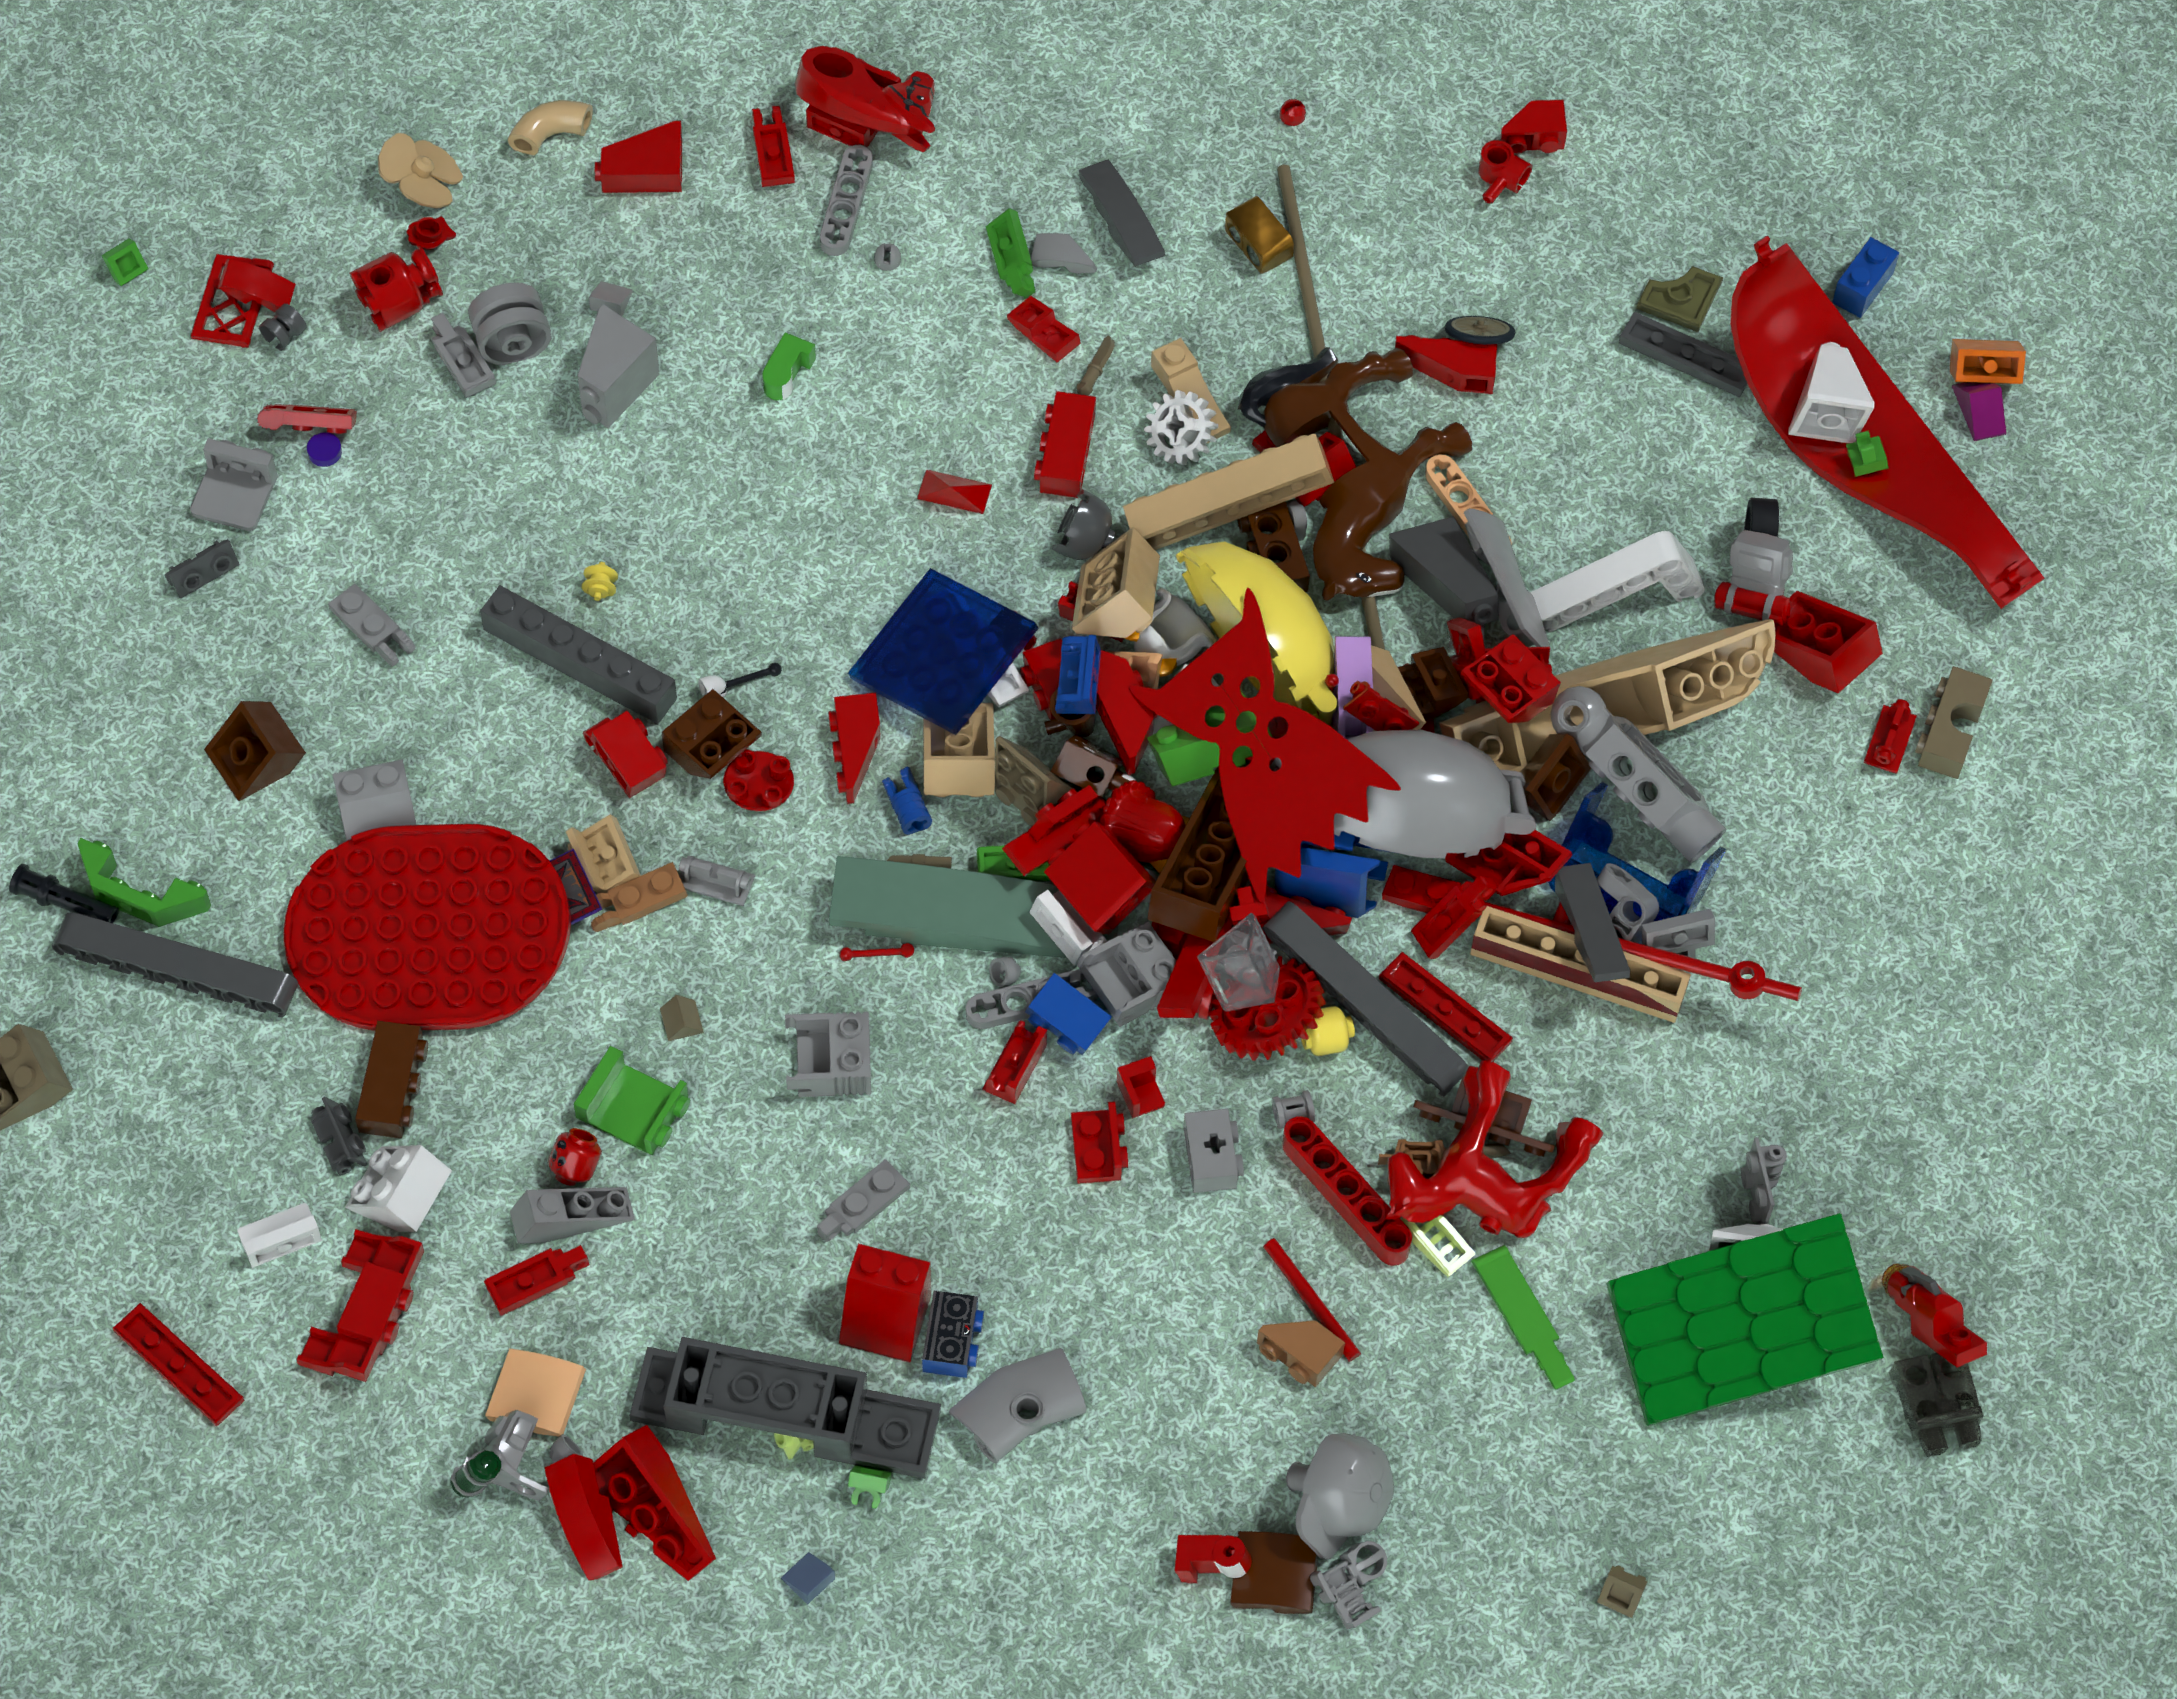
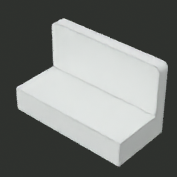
M1046 890L1037 896L1030 914L1074 966L1077 965L1082 954L1107 942L1101 933L1095 932L1086 923L1060 890L1053 895L1049 890Z
M306 1203L238 1229L239 1237L252 1268L322 1241L315 1218Z

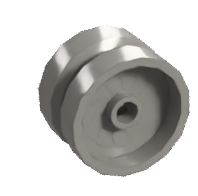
M505 283L493 286L481 292L469 306V319L473 332L476 335L480 355L489 363L506 365L534 358L548 347L552 339L539 292L533 286L524 283Z

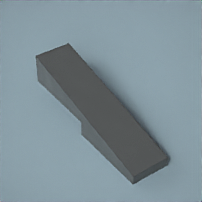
M1591 863L1563 866L1555 876V892L1575 930L1574 943L1594 982L1630 978L1627 960Z

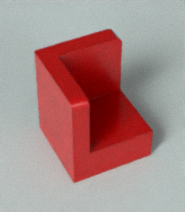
M1151 1056L1117 1067L1116 1082L1132 1119L1165 1107V1101L1156 1083V1066Z

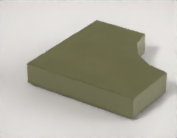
M1692 266L1684 276L1676 280L1661 282L1649 279L1636 309L1699 332L1722 284L1723 277Z

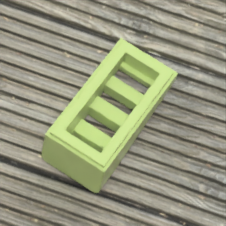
M1442 1215L1427 1222L1420 1229L1415 1222H1408L1404 1218L1401 1219L1412 1234V1243L1447 1277L1475 1255V1252ZM1435 1226L1439 1232L1429 1240L1425 1233ZM1446 1237L1450 1242L1438 1251L1434 1245ZM1457 1247L1461 1252L1448 1263L1444 1256Z

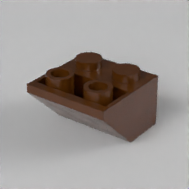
M714 689L662 731L664 751L690 775L708 779L714 777L762 736V732Z

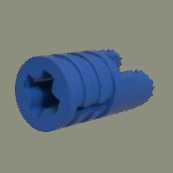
M907 766L900 771L901 778L907 789L898 792L896 784L889 777L882 780V783L898 816L903 833L910 835L928 829L932 824V818L927 807H925L922 794L912 771Z

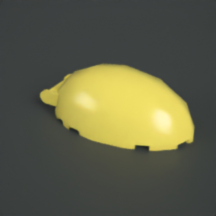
M1225 541L1187 547L1176 554L1179 563L1185 562L1187 571L1182 576L1195 602L1199 607L1205 604L1215 620L1210 623V626L1218 639L1242 620L1245 591L1247 588L1251 589L1261 611L1274 672V699L1278 702L1298 707L1332 727V718L1337 708V699L1327 687L1325 678L1329 674H1334L1333 638L1311 597L1270 559ZM1253 676L1247 677L1256 690L1259 691V680Z

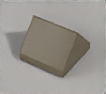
M675 995L660 1008L668 1041L704 1033L695 1000Z

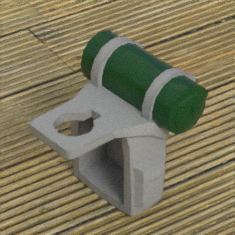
M519 1410L497 1417L486 1433L484 1441L488 1446L484 1451L474 1453L471 1457L467 1456L464 1464L454 1468L450 1482L454 1492L460 1497L469 1498L480 1494L492 1483L540 1501L547 1495L549 1488L516 1472L538 1419Z

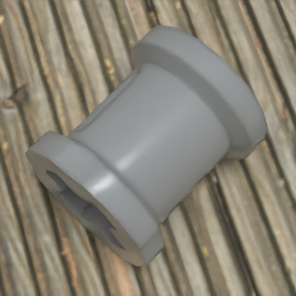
M1308 1090L1302 1091L1300 1096L1280 1099L1278 1096L1272 1097V1110L1278 1129L1285 1128V1124L1291 1118L1297 1116L1307 1117L1315 1122L1313 1101Z

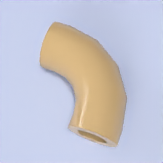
M568 100L543 103L521 117L511 130L508 143L515 151L536 155L543 142L554 134L572 133L585 136L592 120L593 107L583 102Z

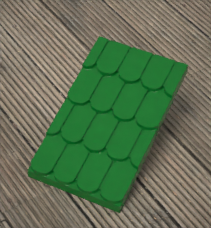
M1841 1213L1737 1242L1730 1246L1668 1262L1661 1266L1624 1275L1606 1283L1647 1426L1876 1362L1884 1358Z

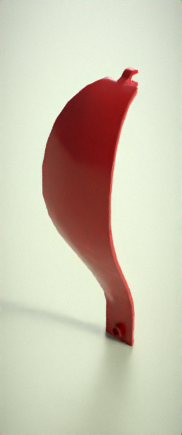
M1765 236L1754 244L1758 261L1742 272L1732 295L1730 325L1735 352L1747 384L1764 415L1790 450L1817 475L1844 493L1922 531L1954 551L1969 566L2001 609L2043 581L2045 578L1899 391L1791 247L1785 243L1773 251L1769 246V236ZM1834 342L1839 344L1840 347L1848 348L1874 401V409L1861 432L1869 431L1870 438L1880 437L1887 457L1888 469L1855 477L1847 454L1846 444L1849 443L1789 435L1790 423L1813 359L1821 344Z

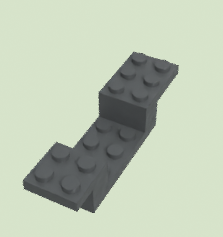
M681 1337L678 1352L647 1347L629 1416L630 1421L699 1435H704L707 1421L710 1420L813 1440L814 1457L925 1479L941 1413V1404L867 1390V1372Z

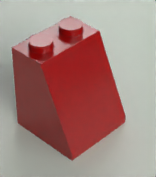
M1094 821L1090 825L1087 822L1074 833L1073 838L1075 841L1066 850L1061 847L1048 859L1047 862L1050 866L1044 873L1095 932L1109 935L1151 894L1156 880L1102 823Z
M858 1243L847 1277L839 1344L911 1363L931 1299V1262Z

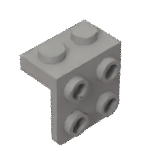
M208 438L203 448L208 468L190 507L191 514L195 518L246 531H253L257 527L278 478L273 455L259 448L249 449L237 446L228 440L217 441Z

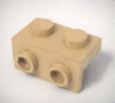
M610 814L582 832L573 827L566 830L570 841L568 850H575L594 892L598 894L608 893L607 890L641 876L616 817Z

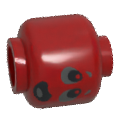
M572 1128L569 1132L559 1134L548 1159L549 1168L556 1174V1180L565 1185L575 1186L577 1182H587L593 1177L602 1154L600 1146L596 1143L597 1138L593 1134L577 1128Z

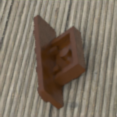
M1464 1077L1461 1079L1451 1111L1415 1100L1413 1107L1420 1109L1419 1117L1440 1123L1441 1117L1455 1121L1453 1128L1461 1130L1469 1109V1101L1463 1085ZM1505 1090L1500 1109L1489 1130L1490 1135L1488 1139L1508 1146L1511 1140L1524 1143L1523 1151L1544 1157L1546 1151L1553 1153L1556 1147L1554 1144L1521 1134L1532 1099Z

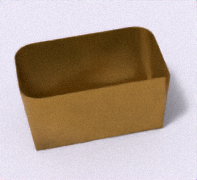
M1258 196L1251 198L1226 213V233L1244 252L1260 274L1279 266L1293 257L1294 242L1291 235ZM1233 226L1239 233L1240 243L1232 237L1229 231ZM1247 245L1257 254L1260 262L1259 266L1255 265L1250 259Z

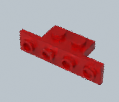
M1090 785L1079 792H1076L1074 788L1057 801L1059 804L1056 806L1052 803L1044 806L1035 814L1037 818L1036 823L1027 832L1002 848L1023 876L1045 864L1061 847L1066 850L1075 841L1073 835L1082 825L1087 822L1091 825L1094 821L1101 823L1102 810L1106 801L1101 796H1098Z

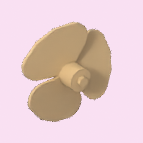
M397 133L384 142L378 155L380 176L389 183H399V189L406 198L421 206L436 209L449 206L452 203L453 199L450 190L435 179L454 185L461 182L463 175L455 160L444 149L426 140H419L414 143L413 139L407 134Z

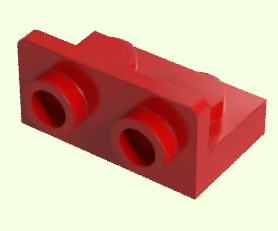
M1115 1101L1108 1102L1107 1110L1072 1112L1071 1125L1077 1184L1121 1180L1122 1168H1128L1127 1146H1120L1119 1135H1125L1123 1113H1116Z

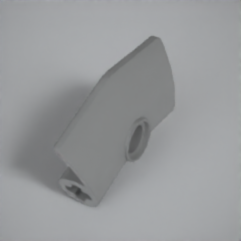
M1058 1348L996 1370L949 1410V1414L974 1434L975 1443L980 1451L991 1462L997 1463L1020 1444L1023 1439L1038 1433L1043 1426L1086 1413V1405L1070 1363L1063 1349ZM1023 1410H1032L1037 1415L1027 1420L1021 1418L1018 1414Z

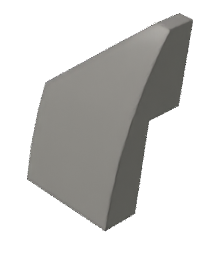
M1036 234L1031 255L1033 266L1041 268L1066 266L1069 272L1078 274L1095 273L1097 271L1094 262L1069 234Z

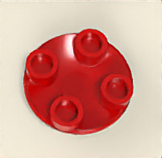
M745 749L728 765L724 773L723 784L727 796L739 807L750 811H767L780 806L789 798L794 787V775L790 768V762L786 757L777 756L765 751Z

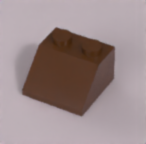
M241 701L204 749L238 801L289 775L306 754L272 702Z

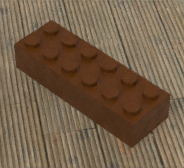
M1246 759L1247 764L1239 766V768L1248 766L1251 760ZM1219 766L1211 777L1152 888L1147 920L1214 943L1230 914L1229 908L1233 907L1238 899L1237 889L1243 888L1249 877L1245 867L1246 860L1241 855L1226 811Z

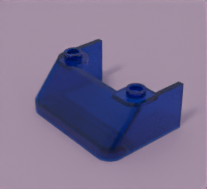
M1601 782L1584 797L1561 845L1572 852V856L1564 866L1591 863L1596 878L1607 863L1621 867L1657 898L1659 912L1654 921L1693 913L1703 898L1726 849L1720 846L1704 861L1699 872L1693 869H1682L1672 877L1669 885L1659 881L1608 852L1613 841L1612 828L1605 820L1594 815L1608 787V784ZM1554 876L1551 881H1548L1551 889L1555 892ZM1600 887L1610 915L1619 901ZM1634 901L1633 910L1637 916L1641 917V906Z

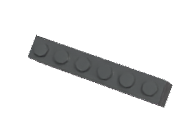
M501 585L498 586L480 610L484 631L656 724L660 723L677 700L676 683L672 677Z

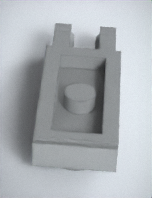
M353 584L328 603L329 609L373 652L376 651L391 667L399 662L396 653L386 644L392 638L408 654L415 650V645L406 633L356 584Z

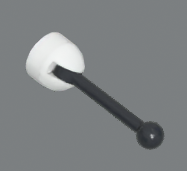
M771 663L766 669L728 681H724L716 675L706 676L698 680L699 689L702 696L714 689L724 698L727 688L767 675L778 676L781 674L782 668L778 663Z

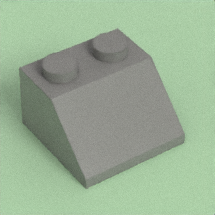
M403 759L333 774L347 841L351 839V836L370 829L417 825Z

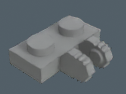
M1706 909L1642 924V944L1673 953L1681 952V955L1695 958V949L1715 945V917L1711 909Z

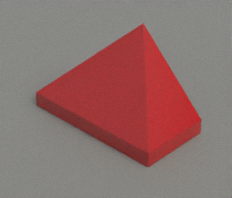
M926 469L917 499L984 514L992 484Z

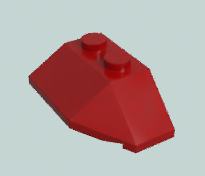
M1101 650L1096 709L1129 776L1137 770L1149 743L1147 737L1153 735L1154 719L1158 717V714L1140 702L1130 691L1129 686L1132 685L1144 687L1139 672L1137 670L1132 671L1127 659Z
M1534 830L1527 835L1505 833L1501 845L1494 850L1490 847L1480 849L1478 855L1464 857V853H1447L1445 861L1474 880L1478 876L1492 877L1499 887L1495 893L1505 896L1551 881L1570 859L1572 852L1537 830Z

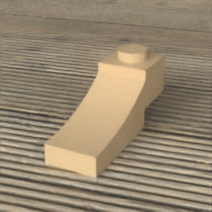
M1182 338L1153 350L1151 354V367L1167 389L1168 394L1175 398L1176 390L1185 392L1186 395L1190 391L1197 394L1198 399L1203 398L1207 400L1209 404L1206 409L1209 408L1216 412V415L1210 421L1218 424V428L1211 430L1210 435L1218 439L1230 433L1231 426L1212 397L1198 368L1197 360ZM1189 407V410L1193 411V418L1199 419L1195 410Z

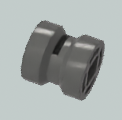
M285 303L275 311V316L272 319L267 318L259 325L260 333L266 341L270 343L277 337L280 343L275 348L279 351H282L290 344L292 336H299L307 329V325L298 311Z

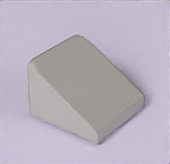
M601 281L590 294V310L598 312V309L604 304L623 316L633 290Z

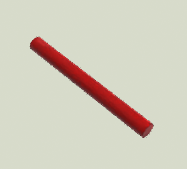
M1273 1238L1266 1242L1263 1246L1320 1324L1345 1342L1343 1354L1347 1360L1351 1362L1361 1355L1359 1349L1278 1241Z

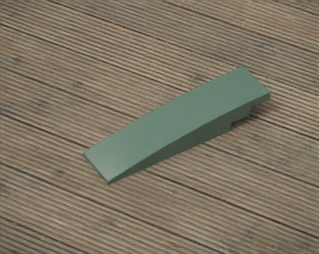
M837 856L829 926L865 929V936L901 939V944L910 943L911 945L1067 958L1030 914L1037 896L1046 890H1049L1052 895L1059 891L1054 884L928 865ZM1118 926L1109 935L1101 934L1109 941L1118 936Z

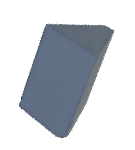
M808 1552L781 1579L808 1605L835 1580V1571Z

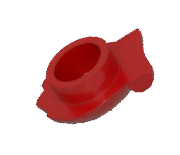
M442 216L436 219L431 217L421 218L411 223L407 230L409 243L417 247L421 246L423 250H433L443 244L445 240L448 241L456 237V233L448 226Z

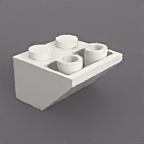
M422 1145L381 1146L370 1157L369 1167L362 1179L353 1186L351 1198L345 1208L398 1232H417L452 1170Z

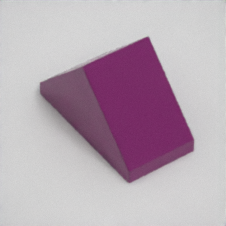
M1963 382L1952 385L1974 441L2006 435L2001 386L1995 383Z

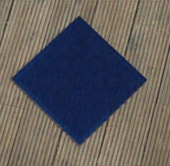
M930 568L850 669L848 675L857 683L957 735L1039 628L1034 621Z

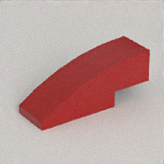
M571 1454L544 1467L551 1497L561 1526L587 1579L590 1581L599 1579L623 1568L609 1497L599 1494L593 1459L578 1454Z

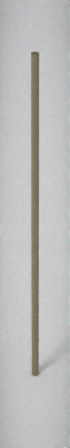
M1284 164L1277 168L1289 233L1294 242L1293 254L1313 356L1316 358L1319 352L1325 348V342L1289 165ZM1327 374L1323 379H1321L1319 382H1321V381H1323V380H1326L1328 374ZM1331 416L1328 432L1344 440L1341 427ZM1361 597L1368 636L1371 637V645L1385 650L1375 597Z

